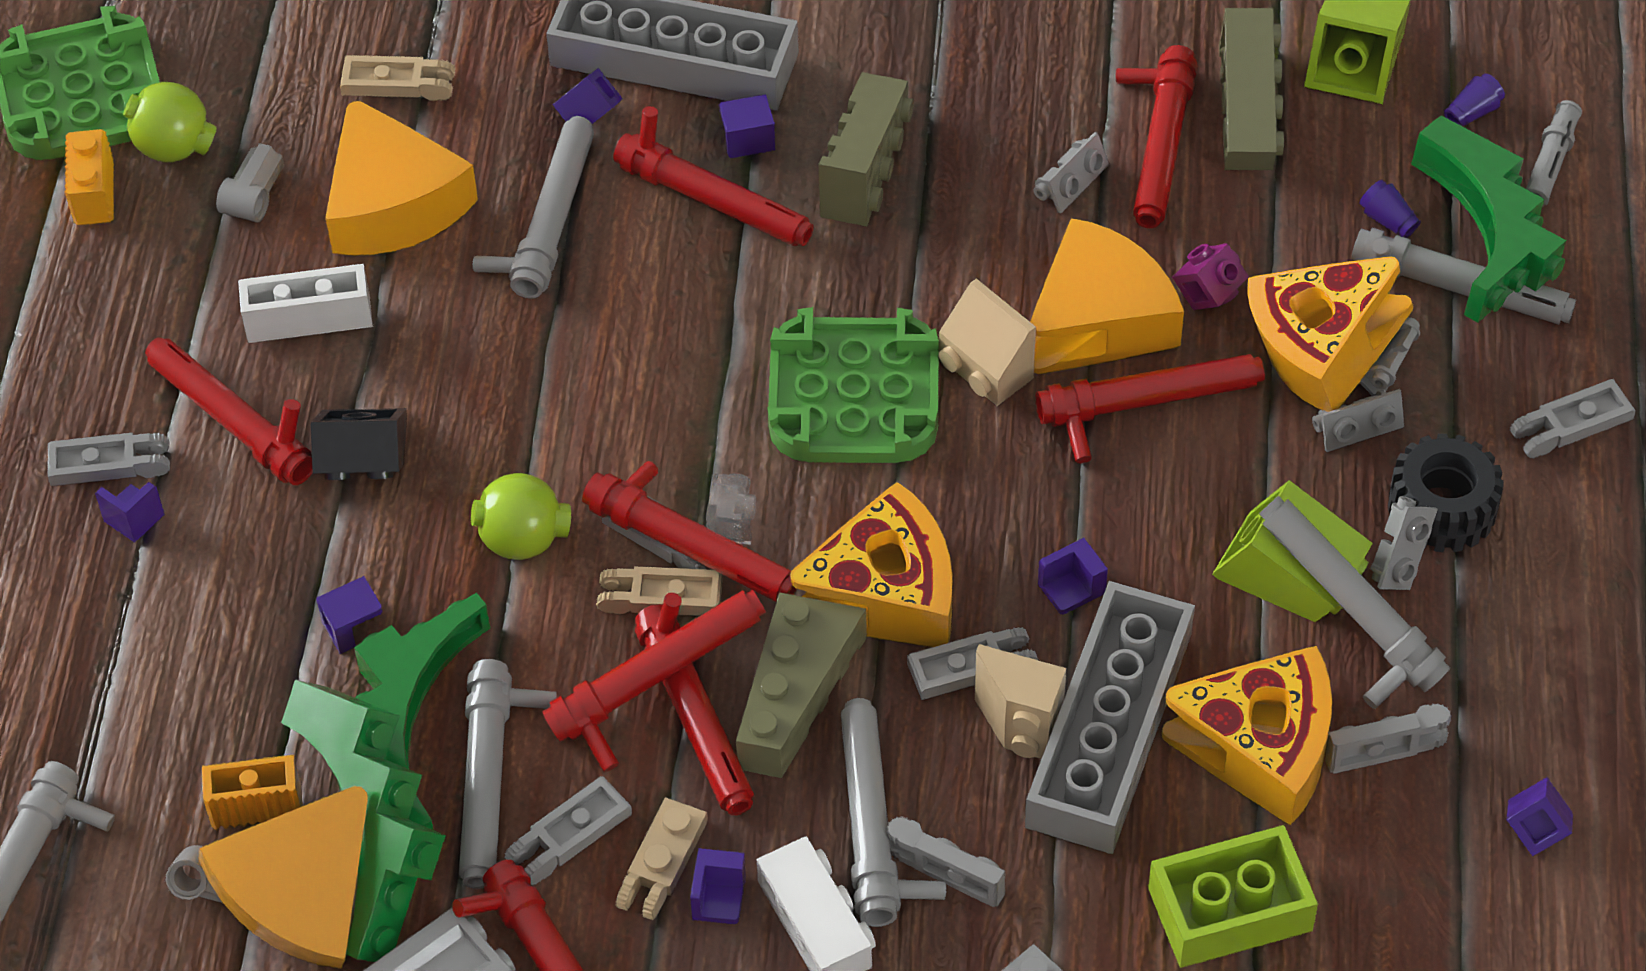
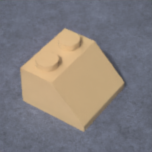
M976 278L968 285L939 331L940 361L946 369L951 372H957L969 382L976 394L987 397L998 406L1034 377L1036 326Z
M979 644L976 650V703L1005 749L1012 750L1021 757H1037L1042 759L1064 701L1066 668Z

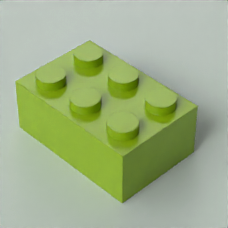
M1284 825L1151 861L1148 889L1180 968L1313 931L1318 903Z

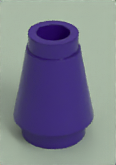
M1485 73L1481 77L1474 76L1449 107L1444 110V115L1447 119L1460 126L1467 125L1498 109L1500 102L1505 98L1504 90L1500 83L1490 74Z
M1383 180L1377 181L1365 192L1359 202L1365 208V215L1397 235L1399 234L1401 237L1408 238L1421 223L1392 183L1387 185Z

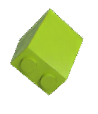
M1325 0L1318 14L1304 87L1382 104L1404 35L1411 0Z
M1289 480L1249 512L1212 575L1222 582L1308 620L1317 622L1329 612L1333 615L1337 614L1342 609V606L1262 524L1265 519L1259 513L1277 496L1284 502L1289 499L1361 575L1368 566L1369 562L1364 558L1373 543Z

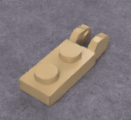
M347 55L344 60L340 84L341 94L344 96H423L429 101H442L452 96L453 86H451L452 83H449V80L454 78L455 68L451 62L423 59V57Z
M634 566V569L607 568V570L601 572L599 583L603 588L614 592L604 591V593H600L597 597L596 606L601 611L610 614H625L629 611L631 613H639L651 605H663L665 595L674 592L682 598L678 615L701 616L720 604L723 578L719 572L706 569Z
M666 797L664 798L628 870V875L620 887L616 900L617 908L628 910L642 885L651 889L644 901L642 915L651 920L656 918L667 895H672L707 824V812Z

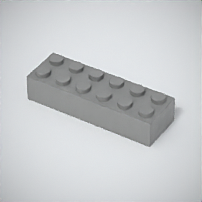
M560 0L546 33L550 66L589 74L599 68L605 77L726 101L766 94L769 107L772 110H778L799 54L798 21L692 0Z
M1112 581L1108 582L1027 796L1025 828L1113 854L1167 704L1166 693L1174 685L1192 635L1195 605Z

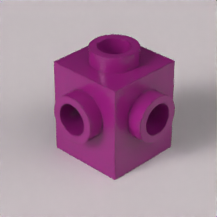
M1228 243L1209 246V244L1198 246L1188 254L1187 258L1189 261L1172 276L1193 310L1214 308L1228 303L1238 295L1239 291L1237 288L1249 277L1241 265L1239 256L1230 248Z

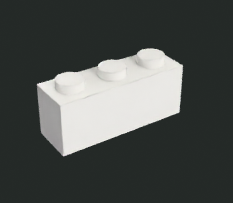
M364 264L238 280L240 309L248 343L373 327L370 294Z
M807 836L757 858L758 883L810 971H866L872 968V948L876 947L873 934L864 921L861 923L857 922L851 912L854 910L850 895L843 885L836 887L830 877L832 874L830 863L821 849L815 851Z

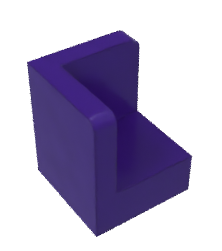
M597 68L552 105L565 121L575 116H581L593 124L623 100V98L601 70Z
M766 94L720 103V113L726 131V147L729 158L775 150V127Z
M150 482L141 489L130 484L117 497L103 487L95 493L104 522L134 543L165 515L157 487Z
M1082 538L1039 561L1038 585L1056 610L1064 615L1104 595L1107 585L1108 568L1086 539Z
M365 576L316 597L322 624L340 654L356 646L352 627L382 613V606Z
M1548 777L1509 799L1506 820L1532 856L1572 834L1573 813Z
M698 848L690 896L692 920L737 924L739 922L746 880L745 853Z

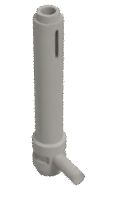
M575 116L564 123L526 238L519 243L515 257L474 256V272L509 273L511 289L519 296L525 298H537L548 288L552 276L551 272L554 270L558 258L557 245L594 136L592 124L588 119Z
M1361 228L1351 256L1353 261L1395 257L1400 265V273L1397 279L1400 276L1408 277L1468 297L1472 283L1486 268L1413 245L1411 240L1398 235L1395 238L1384 236L1385 231L1372 228L1371 231ZM1524 285L1518 293L1513 291L1506 298L1502 307L1560 325L1561 321L1565 323L1570 322L1577 300L1569 298L1570 293L1545 285L1541 286L1537 291ZM1523 296L1530 297V298H1533V299H1536V300H1539V301H1542V302H1546V303H1549V304H1552V305H1555V306L1547 305V304H1544V303H1541V302H1538V301H1535V300H1531V299L1525 298V297H1523Z
M1277 496L1259 513L1265 519L1262 524L1385 651L1384 657L1393 667L1363 696L1364 701L1371 708L1376 709L1405 680L1413 687L1418 685L1426 692L1450 670V667L1443 661L1446 656L1437 647L1432 649L1425 642L1427 636L1417 626L1411 627L1289 499L1284 502Z
M495 659L477 661L473 665V669L468 673L467 691L469 695L466 697L465 716L469 720L459 875L463 878L464 885L475 889L485 887L482 881L483 875L497 861L505 722L510 716V706L547 709L551 706L550 701L557 697V692L511 688L512 677L508 672L507 665Z
M856 698L849 700L841 712L855 864L851 868L853 888L857 890L853 896L854 909L860 915L861 922L864 921L869 926H884L896 920L897 911L901 906L900 899L944 900L946 897L945 881L898 880L897 865L891 858L890 838L887 837L888 818L877 711L869 700Z
M51 761L47 762L44 768L37 770L31 781L32 790L24 793L17 806L19 814L0 846V924L51 830L59 827L65 815L107 832L112 827L115 819L114 814L74 799L78 792L76 785L79 781V776L64 764Z

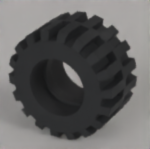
M1438 434L1437 439H1432L1428 435L1420 438L1419 445L1412 442L1406 447L1405 454L1400 453L1393 471L1388 497L1389 513L1392 510V503H1397L1400 496L1415 500V506L1437 508L1432 531L1425 547L1427 545L1434 546V551L1444 552V548H1451L1453 552L1462 551L1464 544L1471 548L1479 544L1480 537L1486 538L1491 532V527L1495 524L1503 492L1504 480H1501L1503 472L1500 465H1494L1495 457L1490 451L1483 453V445L1476 441L1472 444L1465 442L1466 437L1457 435L1456 439L1448 438L1447 434ZM1437 487L1448 488L1456 491L1463 497L1444 498L1435 495L1428 489Z

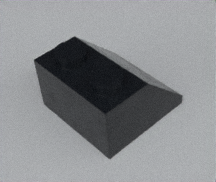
M407 408L322 410L311 421L313 473H324L327 480L351 478L350 473L367 472L369 479L392 478L393 472H399L404 465Z

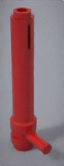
M1182 45L1168 47L1160 56L1157 68H1117L1116 70L1117 84H1154L1153 90L1156 95L1133 209L1136 222L1144 228H1156L1165 219L1187 101L1193 95L1198 62L1195 53L1190 48Z
M648 106L643 108L640 134L631 135L626 133L618 141L614 150L613 160L620 165V169L632 175L639 173L644 181L653 185L662 184L791 246L795 247L798 244L805 246L809 242L813 234L814 225L809 223L808 217L674 155L672 149L655 142L658 110L655 107Z
M158 337L149 343L145 351L148 364L252 451L253 458L266 469H271V473L283 483H290L292 485L302 484L310 477L313 472L311 451L295 438L301 408L300 402L294 399L284 401L280 425L274 426L171 339Z
M1251 354L1094 382H1088L1087 379L1075 380L1065 387H1062L1060 383L1047 385L1045 390L1036 392L1035 401L1038 417L1042 425L1049 423L1053 427L1066 425L1075 462L1082 464L1092 459L1082 422L1094 420L1095 415L1252 388L1257 386V382L1264 381L1265 374L1261 358H1253Z
M645 462L626 481L611 473L603 475L599 472L595 473L588 481L582 495V502L589 506V511L602 518L608 515L611 517L612 523L625 530L633 528L777 602L779 592L795 595L797 588L791 583V570L648 498L647 492L642 489L658 474V468L653 462Z
M753 589L746 594L742 590L592 682L584 680L573 687L574 692L564 698L560 695L551 700V706L542 711L543 716L560 742L569 737L574 740L582 735L603 772H608L619 765V761L598 727L600 723L609 719V713L761 621L760 616L765 614L766 610Z
M674 592L667 593L664 597L663 605H651L644 608L635 617V634L641 646L645 647V649L681 628L677 620L682 602L679 594ZM693 663L662 682L721 809L727 811L731 816L740 815L752 807L754 793Z
M502 860L485 872L482 879L485 884L483 894L459 898L453 901L452 909L458 918L496 910L504 925L508 929L514 930L539 971H584L545 910L546 902L536 887L530 886L531 878L525 869L520 865H516L513 860Z

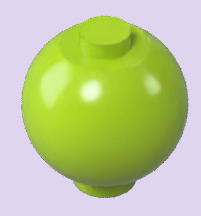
M174 82L155 83L144 88L139 96L132 94L123 113L124 117L129 118L127 131L134 146L145 156L160 162L180 161L187 158L193 152L205 155L217 129V126L206 122V109L197 94L188 87Z
M513 473L499 477L491 482L482 492L480 500L473 501L471 524L472 526H478L481 540L491 551L507 559L524 560L538 556L546 551L555 537H568L571 524V506L569 503H558L553 489L540 478L524 473Z

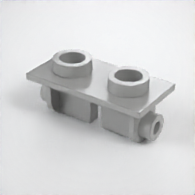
M1094 132L1088 139L1075 141L1068 152L1057 162L1059 168L1052 167L1043 177H1039L1036 180V187L1033 190L1034 194L1040 200H1046L1047 198L1054 200L1058 213H1062L1109 165L1099 134Z
M1410 317L1405 320L1382 354L1359 382L1372 396L1376 395V392L1380 390L1386 392L1388 387L1394 384L1396 380L1395 374L1413 341H1416L1420 336V325L1417 320Z
M1398 389L1387 393L1384 390L1376 392V395L1354 401L1353 404L1348 406L1342 405L1339 409L1330 412L1319 410L1318 415L1312 417V423L1316 432L1323 431L1325 451L1329 452L1403 428L1401 390Z
M1400 496L1397 503H1392V510L1384 532L1394 537L1393 542L1381 539L1376 557L1370 568L1374 572L1372 579L1379 582L1377 588L1411 589L1427 539L1432 531L1437 508L1415 506V500Z

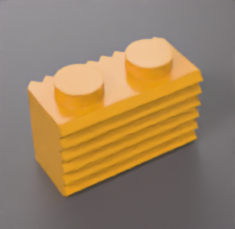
M99 129L69 132L65 135V195L73 222L77 225L111 222L114 219L113 157L106 131Z
M294 755L202 766L203 801L211 826L215 830L220 826L226 829L229 825L235 828L238 824L244 827L247 823L254 825L257 821L262 823L303 806L301 779Z

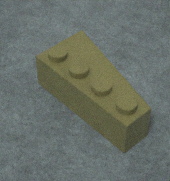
M1225 8L1219 41V57H1221L1220 83H1223L1221 106L1222 113L1226 114V118L1223 120L1225 170H1273L1276 155H1283L1284 133L1283 131H1276V119H1282L1283 96L1275 95V83H1281L1282 60L1274 58V48H1280L1281 24H1274L1273 8Z
M861 73L848 101L847 113H842L840 117L837 136L832 135L828 143V157L822 156L818 164L820 217L867 226L872 211H879L883 198L882 182H889L894 164V159L891 157L893 151H900L904 136L903 122H910L913 113L914 99L908 98V81L870 73Z
M779 592L736 739L737 759L743 771L779 778L783 777L808 736L809 727L817 714H821L829 701V694L837 681L842 680L849 668V661L856 650H860L867 638L865 608Z

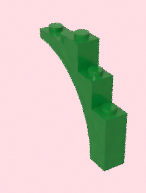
M1440 115L1419 133L1411 165L1438 181L1452 193L1474 218L1484 238L1488 265L1472 283L1464 312L1466 317L1479 323L1491 311L1497 312L1513 291L1518 293L1524 285L1537 291L1549 279L1554 281L1560 275L1565 265V259L1562 258V254L1567 240L1542 228L1544 218L1540 214L1545 199L1521 187L1522 176L1519 173L1524 158Z
M477 592L465 600H458L452 603L446 611L431 620L415 625L402 637L391 625L381 632L370 634L359 645L354 647L359 671L373 688L371 691L360 693L355 698L399 715L385 760L409 769L408 757L412 729L424 697L440 672L464 647L490 629L486 603ZM416 795L408 819L434 830L430 816Z
M295 680L281 723L304 736L323 755L336 776L342 791L353 786H359L368 795L357 872L354 918L347 942L346 954L358 960L376 962L395 949L417 879L432 880L446 835L408 819L422 775L385 760L399 715L332 688Z

